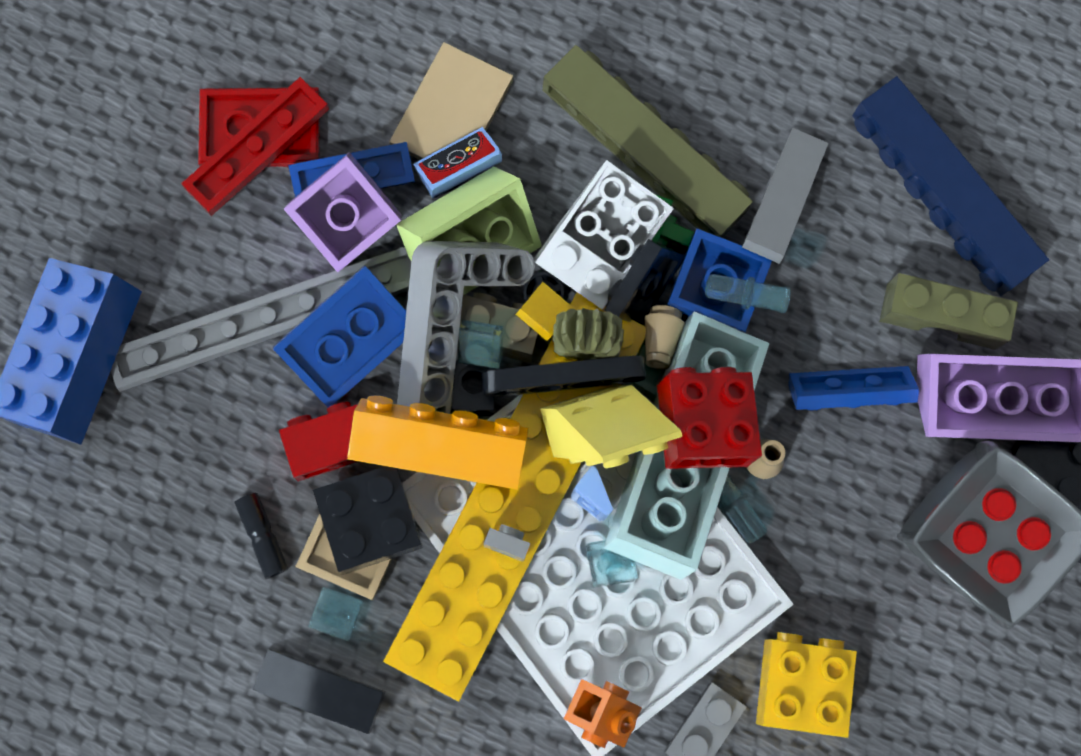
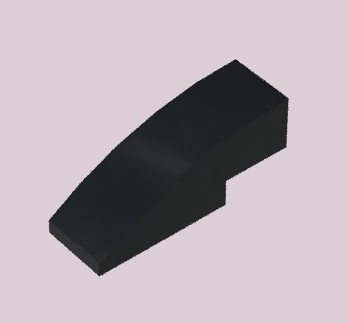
M270 649L267 650L253 690L366 734H370L386 692Z

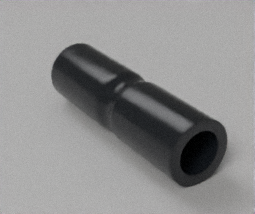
M252 493L234 502L246 533L252 540V548L265 579L289 570L277 539L271 532V524L258 493Z

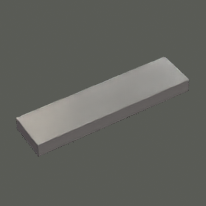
M792 128L742 248L780 264L828 146L827 142Z

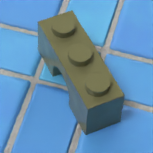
M898 273L887 284L879 322L916 331L926 327L946 329L958 334L957 341L996 350L1011 341L1018 302Z

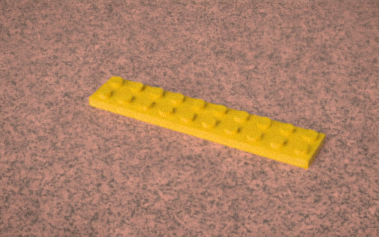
M576 292L570 304L575 310L585 308L587 310L598 309L599 311L606 312L604 311L606 306L602 310L578 292ZM622 320L624 336L619 357L636 356L646 337V327L633 320L631 322ZM551 340L539 365L578 360L559 356L554 352V342ZM613 385L522 395L510 418L518 421L521 427L529 428L518 490L476 483L383 660L384 663L452 699L460 701L581 462L570 464L569 459L553 457L540 408ZM503 524L524 532L523 540L530 543L524 562L485 548L483 544L489 528L499 531L500 525Z

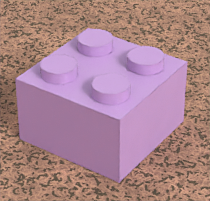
M350 152L292 199L284 208L286 213L337 272L399 223L402 214Z

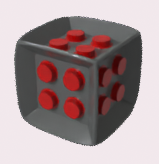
M982 441L959 460L911 514L901 532L898 533L897 538L904 542L916 556L961 595L988 612L994 622L1005 629H1011L1033 612L1080 560L1081 510L1021 460L999 448L992 441Z

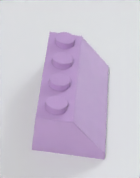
M948 354L917 355L918 405L926 437L1081 442L1080 359Z

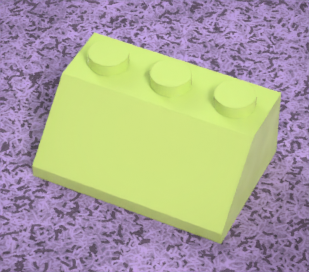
M494 166L396 224L411 261L417 246L425 241L497 242L526 250L529 253L542 247L521 179ZM441 258L438 261L437 268L440 264ZM464 286L463 294L465 295L478 286Z

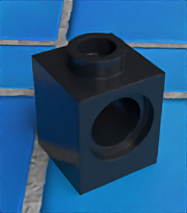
M478 354L464 355L463 360H456L453 383V412L468 411L477 416L494 415V397L484 396L483 391L478 394H470L464 390L463 383L470 376L482 378V373L495 370V361H487V356Z

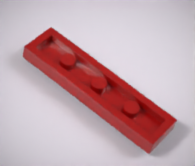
M299 77L184 180L181 185L211 216L214 215L329 110L328 104Z

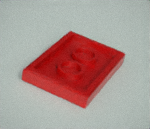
M311 87L320 96L319 87ZM287 88L200 89L199 166L206 162ZM320 119L267 167H289L288 165L320 159Z

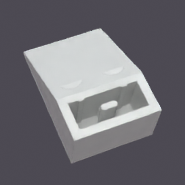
M606 160L534 257V262L603 310L609 301L608 294L618 280H623L631 268L629 262L634 251L641 244H645L648 239H653L674 208Z

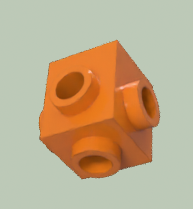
M581 679L563 719L584 729L581 738L605 748L607 742L610 741L625 748L628 738L635 728L636 720L642 707L626 700L629 691L606 681L602 689Z

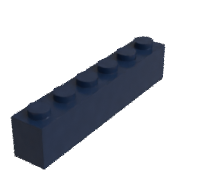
M898 76L859 104L852 115L855 119L854 124L857 131L864 138H871L880 149L879 155L884 164L891 169L895 168L904 179V186L907 192L913 198L922 200L930 210L929 217L934 225L941 230L945 229L954 239V247L957 253L963 259L971 260L980 271V280L986 288L993 292L996 291L1001 297L1049 261L1045 253Z

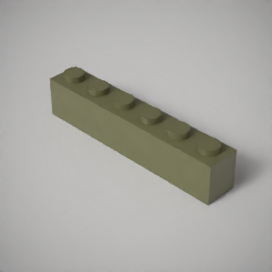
M575 45L543 77V92L657 194L673 200L672 207L695 228L723 238L747 213L753 201L749 198V193L745 187L735 180H728L720 173L718 164L706 154L700 155L690 146L689 139L682 131L677 128L671 129L661 120V115L654 106L648 102H640L631 94L630 86L618 76L613 78L603 69L602 62L594 53L588 50L584 52L579 46Z

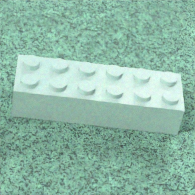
M694 311L685 321L670 362V367L665 369L662 380L671 370L681 367L695 368L696 373L711 372L713 369L720 367H734L737 372H752L755 390L769 343ZM658 392L653 404L657 409H659ZM642 450L638 451L619 501L604 549L680 580L692 574L698 568L730 467L665 469L664 451L643 455Z

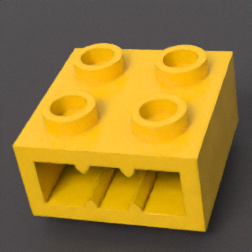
M777 632V640H765L756 724L848 738L857 651L845 650V641L819 638L818 646L802 644V635Z

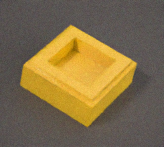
M542 282L515 315L548 341L553 336V325L556 322L557 314L574 309V307Z

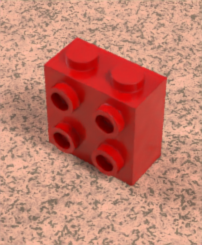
M681 367L671 370L657 385L659 410L681 430L683 436L667 442L669 448L664 450L665 469L748 467L762 456L752 372H737L734 367H720L713 369L711 372L696 373L695 368Z

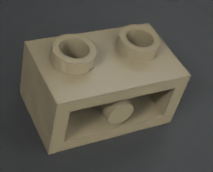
M476 292L473 294V297L463 294L458 344L531 363L539 334L515 315L523 304L513 303L512 307L497 304L495 297L484 293Z

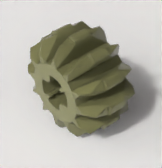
M569 309L566 312H561L557 314L556 322L553 325L552 341L554 342V352L566 359L578 361L619 357L624 336L622 319L611 312H602L598 309Z

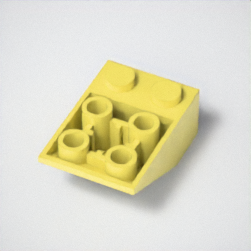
M613 385L540 408L553 457L569 459L570 464L585 461L587 466L603 463L604 468H611L629 462V454L641 450L643 455L658 453L669 448L668 441L683 437L681 430L632 385Z

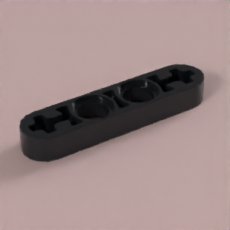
M622 356L487 371L481 375L483 395L486 397H503L639 382L647 378L643 356Z

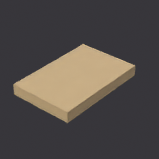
M443 42L391 137L390 145L407 142L409 155L421 160L481 127L487 131L513 82V75Z

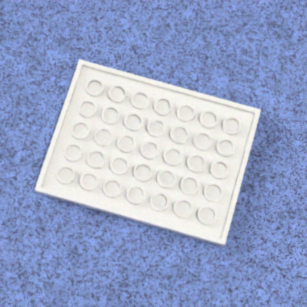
M519 395L487 420L495 422L497 418L510 419L522 395ZM637 452L629 454L630 461L619 466L604 468L603 463L596 465L613 508L609 516L604 521L601 520V522L571 499L575 486L591 467L587 466L585 461L581 462L496 628L563 718L581 679L602 689L605 682L608 681L629 691L626 700L642 707L633 732L793 605L792 601L718 507L698 568L682 580L604 549ZM417 472L403 482V486L414 520L440 553L477 482ZM566 721L591 756H604L617 746V744L610 741L607 742L605 748L581 738L584 729Z

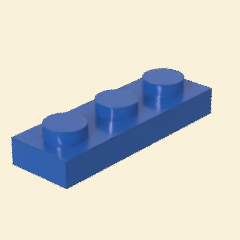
M407 142L351 153L380 189L415 182ZM347 154L288 165L295 197Z
M909 366L789 373L788 386L796 410H819L821 408L835 407L857 408L867 405H899L901 403L918 402L919 387Z

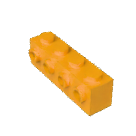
M374 395L369 396L367 399L361 398L354 410L347 459L518 490L529 428L521 427L518 421L508 418H497L493 422L478 419L476 414L468 411H454L452 414L437 412L435 407L428 404L413 403L409 407L393 404V400L388 397Z

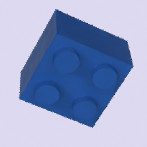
M696 229L666 306L679 309L682 312V320L684 322L695 311L745 333L772 260L744 249L742 245Z

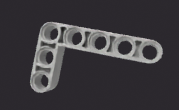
M425 241L417 246L411 261L397 399L398 405L410 407V404L424 403L435 407L437 412L450 414L464 286L524 285L531 279L535 269L534 259L528 251L497 242ZM441 258L440 264L437 268L438 261Z

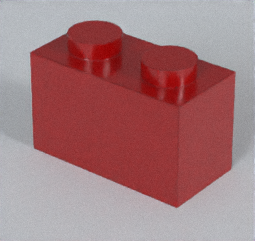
M350 402L338 403L327 408L328 414L314 419L311 418V415H302L287 421L288 427L279 430L293 478L299 482L360 462L347 459L353 415L357 405L351 406Z

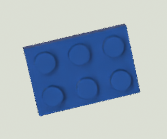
M364 265L273 346V350L329 408L403 343L406 310L368 267Z

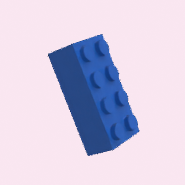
M49 258L0 377V418L82 445L142 291L112 273Z

